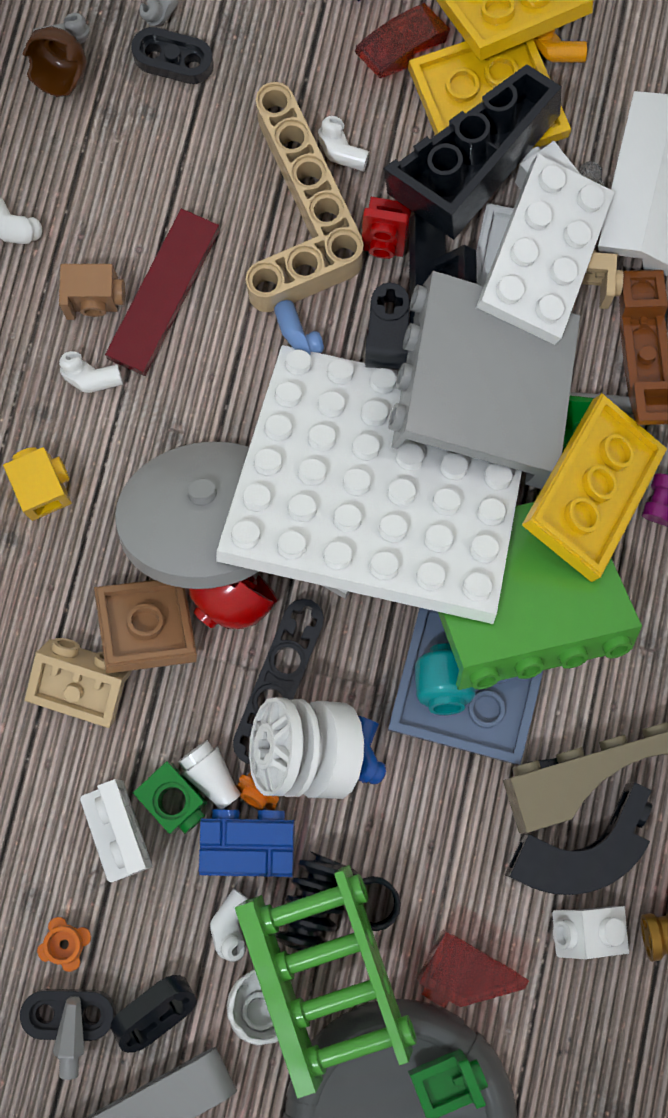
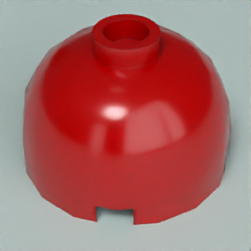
M259 575L256 580L251 576L222 587L189 589L190 597L197 605L194 614L210 628H215L217 624L227 629L249 628L262 620L278 601L275 592Z

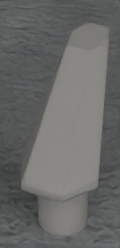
M70 996L66 1000L53 1048V1054L59 1059V1077L64 1080L75 1079L79 1076V1056L84 1054L81 1000L75 996Z

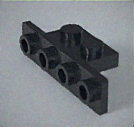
M417 214L409 218V301H411L415 287L417 285L423 286L432 271L477 284L476 250L462 245L446 253V234ZM410 310V323L413 324L415 312Z

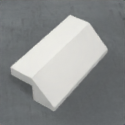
M634 91L611 190L615 191L602 226L598 249L599 253L641 258L644 270H663L664 276H668V94Z

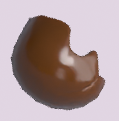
M54 26L34 30L22 53L23 56H28L30 65L27 72L29 80L43 92L56 97L69 96L82 81L87 67L84 50L77 38L67 30Z

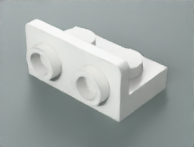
M113 779L98 785V790L82 795L80 801L107 880L115 882L152 868L153 865L124 781Z

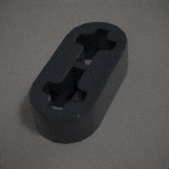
M171 975L163 978L128 1004L113 1018L111 1030L122 1051L133 1053L146 1048L194 1009L196 997L186 978L181 975Z

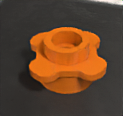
M251 771L247 776L241 775L239 778L240 782L237 784L238 790L242 792L240 797L255 809L263 810L265 807L269 810H275L279 797L264 796L256 788Z
M63 917L53 918L48 923L49 932L45 936L43 943L38 946V956L44 962L50 961L54 964L62 965L63 970L67 972L75 971L81 965L80 955L84 946L91 942V933L86 927L75 928L67 924L66 919ZM62 940L68 941L69 945L66 949L60 946Z

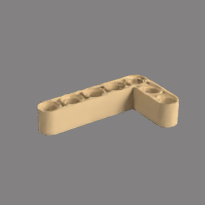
M280 82L266 83L257 92L256 108L258 123L312 239L258 261L247 271L246 285L250 303L257 310L267 313L274 311L275 305L283 300H290L295 303L356 276L362 268L364 248L359 230L292 91L288 86ZM274 106L284 108V110L278 113L267 111ZM291 141L299 142L300 144H302L301 146L295 149H289L283 146L287 142ZM309 176L319 180L313 185H304L300 182L303 178ZM329 212L336 215V218L332 221L324 222L319 220L317 216L321 213ZM346 248L353 251L354 255L347 259H341L335 256L334 253L338 249ZM301 265H311L316 269L315 272L307 276L299 275L295 272L296 268ZM264 281H270L277 285L274 290L267 293L256 290L257 285Z

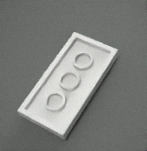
M538 154L530 165L476 308L554 345L560 341L615 191Z

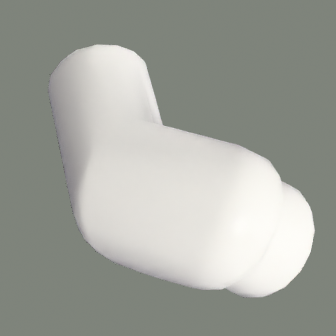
M336 116L326 117L322 121L321 128L318 130V140L328 160L364 172L370 151L349 145L342 131L344 129L343 121Z
M0 197V239L4 242L29 244L31 241H37L42 235V225L39 220L34 217L26 218L25 216L11 215L3 198Z
M75 351L64 353L59 360L61 366L60 373L64 380L82 392L92 393L123 385L118 364L95 369L83 361L81 354Z

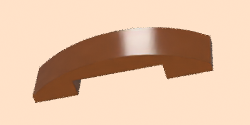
M623 271V287L619 296L620 328L625 378L632 412L637 425L668 424V336L665 321L668 301L664 271Z

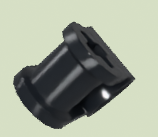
M392 282L383 283L372 293L369 329H367L365 367L400 370L401 365L407 361L408 350L403 349V340L409 326L410 301L405 288L399 284ZM387 302L394 303V313H385Z

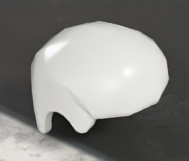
M251 970L238 979L229 992L226 1005L227 1017L233 1031L245 1042L257 1046L276 1043L278 1038L256 972Z

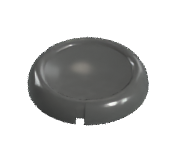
M396 999L401 1016L409 1015L417 1038V1044L412 1045L413 1052L409 1063L399 1065L392 1046L326 1068V1073L322 1075L323 1081L316 1093L298 1099L290 1078L286 1092L288 1097L286 1111L283 1113V1118H426L408 1071L461 1048L469 1062L477 1059L483 1071L488 1088L481 1090V1094L486 1106L476 1109L474 1104L471 1103L439 1118H517V1108L509 1077L501 1060L487 1040L478 1031L475 1033L466 1026L464 1019L431 1003L409 999ZM375 1001L358 1006L340 1015L311 1041L312 1046L318 1045L321 1049L385 1028L386 1025L378 1002Z

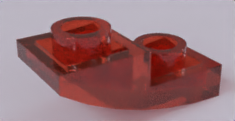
M423 3L399 14L377 28L356 45L355 53L379 78H383L408 68L409 60L414 59L416 53L445 43L450 28Z

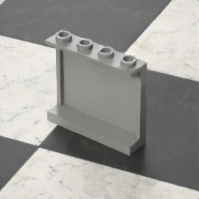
M432 271L423 286L417 285L410 301V310L415 312L414 322L409 324L403 340V349L408 350L406 363H403L400 367L396 380V389L401 390L400 401L394 405L389 419L388 427L394 431L391 447L398 449L406 439L527 472L525 485L542 489L562 455L580 315L570 314L562 339L554 345L476 308L484 286Z

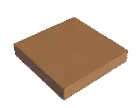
M157 580L94 587L106 674L196 662L197 652L185 588L167 585Z

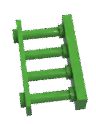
M350 865L341 867L334 873L338 884L336 887L275 908L270 904L265 906L262 895L245 900L235 907L297 1099L316 1093L323 1081L322 1075L326 1073V1068L392 1046L399 1065L409 1063L413 1052L412 1045L417 1044L415 1030L409 1015L401 1016L363 903L368 902L364 881L360 874L353 875ZM345 905L354 933L292 954H288L287 951H280L275 933L279 932L280 926ZM361 952L370 980L304 1001L301 997L296 999L290 981L294 979L295 973ZM377 999L386 1025L385 1028L321 1049L318 1045L312 1046L306 1027L310 1026L311 1020Z

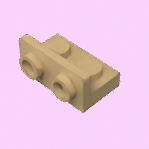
M66 638L49 639L35 654L24 701L110 728L116 718L124 683L132 671L106 674L103 652L95 653L80 648L77 642Z

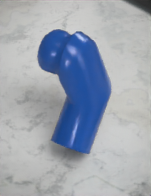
M358 716L361 721L364 737V757L358 780L362 783L369 782L375 785L380 783L386 775L385 764L377 760L371 748L379 724L365 717Z

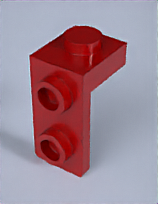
M371 196L369 208H364L363 251H369L372 256L382 259H390L394 256L403 257L411 210L396 200Z

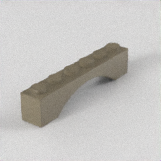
M668 722L642 729L644 739L630 743L627 742L625 734L599 742L600 752L585 756L583 748L580 747L557 754L558 764L541 769L539 760L513 767L515 777L505 779L503 783L518 832L528 833L572 820L584 800L602 781L623 767L644 758L668 755Z

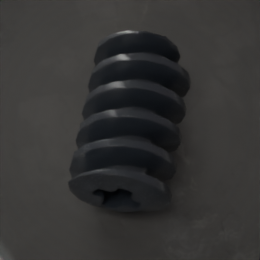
M311 852L315 856L314 860H300L298 863L308 873V877H293L291 881L301 891V894L286 895L284 900L289 903L338 886L334 873L346 865ZM351 868L353 875L358 874L353 868ZM339 906L286 924L287 930L275 933L278 942L297 951L327 942L328 940L320 933L334 932L337 929V925L327 915L342 914L344 908Z

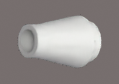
M208 740L198 745L178 761L184 770L181 774L207 796L218 809H224L240 796L241 792L236 787L218 746L213 748Z

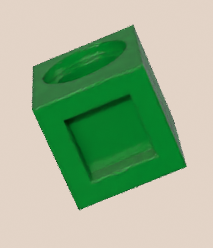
M166 761L133 792L136 798L169 834H175L179 829L184 834H187L205 817L201 809L208 802L171 762ZM172 788L180 789L186 799L183 810L175 815L166 812L162 803L164 794Z

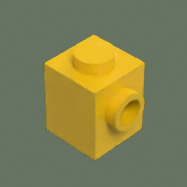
M30 447L13 455L12 461L3 464L21 509L30 520L34 521L72 504L64 486V483L69 481L70 477L60 456L53 459L44 447L40 449Z

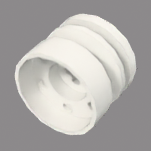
M268 698L260 706L256 714L250 735L249 762L251 776L256 788L264 796L300 797L304 794L308 798L344 799L353 791L360 776L364 757L362 725L355 709L347 703L314 701L309 704L304 699Z

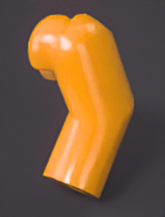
M555 29L533 38L538 51L547 61L556 63H585L586 41H562L555 33Z

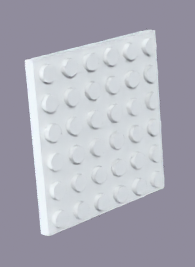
M282 345L216 552V562L494 624L522 471L406 439L398 449L392 448L394 431L390 430L388 426L392 409L400 401L401 390L396 389L399 370L367 368L365 363L317 352H310L311 355H309L306 351L295 350L293 347Z

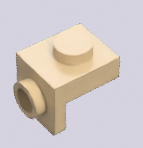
M594 249L582 281L584 285L600 286L599 309H608L614 297L620 296L622 292L624 274L623 270H617V254L597 253Z

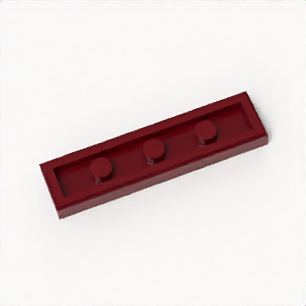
M182 208L180 209L105 353L108 360L146 376L220 232L218 224Z

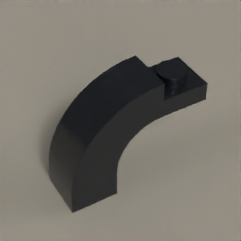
M635 782L627 783L605 831L596 841L584 848L562 850L530 834H523L505 876L530 888L559 895L589 893L614 883L633 868L650 843L649 840L633 832L636 826L642 828L651 813L653 804L648 802V798L652 790Z

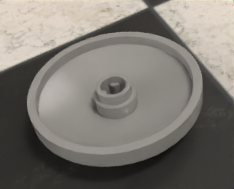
M229 442L193 443L169 450L150 460L135 472L119 496L116 505L115 522L123 551L137 569L161 583L189 589L222 587L242 581L259 572L216 562L217 548L249 450L248 446Z

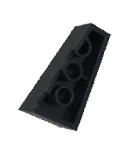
M526 64L482 96V102L467 113L461 111L450 119L448 127L431 139L428 136L414 145V151L398 162L395 159L385 166L383 170L387 194L454 240L560 116L562 86Z

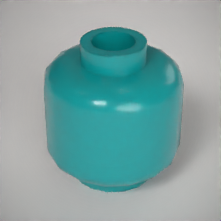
M444 643L432 646L430 652L420 656L415 663L416 696L418 701L428 707L431 713L437 715L460 713L465 710V705L471 703L476 696V689L473 687L462 690L457 689L456 682L459 668L450 644Z

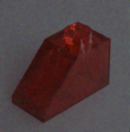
M445 929L439 935L417 976L418 982L425 986L421 994L443 1008L447 1007L449 1001L459 1007H464L524 990L529 982L522 974Z

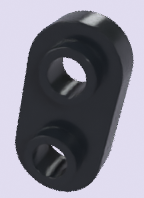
M148 27L139 31L132 40L131 50L134 61L146 73L187 84H198L208 79L213 72L214 62L211 48L205 41L199 38L157 27ZM151 52L160 53L156 58L148 57ZM191 62H198L200 64L195 68L187 67Z
M42 989L33 993L24 1001L20 1010V1022L22 1028L29 1036L40 1040H56L66 1000L70 996L79 997L81 1000L83 1041H93L103 1037L110 1031L111 1022L116 1016V1007L111 997L99 990ZM43 1004L50 1005L53 1008L54 1018L52 1021H45L41 1018L40 1008ZM93 1005L99 1008L101 1018L98 1022H91L87 1019L86 1009L88 1006Z

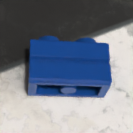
M212 809V819H201L199 875L294 876L295 820H285V811L258 810L257 820L239 819L240 810Z

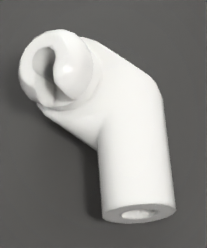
M234 888L210 922L215 950L221 958L230 962L240 960L246 952V944L242 936L235 907L249 899Z

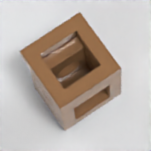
M60 264L59 306L67 320H75L76 312L90 317L104 316L106 312H118V305L125 304L124 279H118L113 264Z

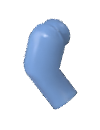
M283 300L277 303L274 307V312L281 333L295 350L306 351L309 355H311L310 352L322 353L324 345L320 333L312 331L305 335L294 303L290 300Z

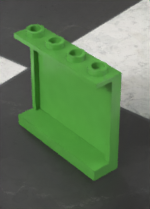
M534 502L515 507L494 624L438 612L459 668L456 682L458 690L470 687L478 690L486 689L495 685L500 680L517 676L520 679H528L537 676L543 670L560 666L565 669H571L582 665L587 660L602 656L610 659L618 658L633 649L642 628L641 622L612 559H610L601 578L590 582L522 526Z

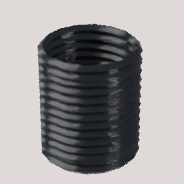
M371 876L363 878L365 885L371 883L382 884L392 892L394 905L390 915L383 921L369 922L372 931L387 929L396 921L400 913L401 902L399 894L390 882L381 877Z

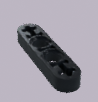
M296 600L286 609L234 736L233 748L237 757L246 764H250L249 757L246 756L247 748L241 743L244 736L250 738L253 723L248 722L251 715L256 716L259 710L258 699L260 695L267 690H275L283 698L288 700L295 699L323 630L324 616L322 609L312 600ZM305 609L311 610V618L316 621L314 627L306 626L301 636V641H310L307 649L295 641L282 640L286 632L294 637L297 622L292 619L294 613L302 614ZM283 649H293L300 656V666L293 673H282L275 667V657Z

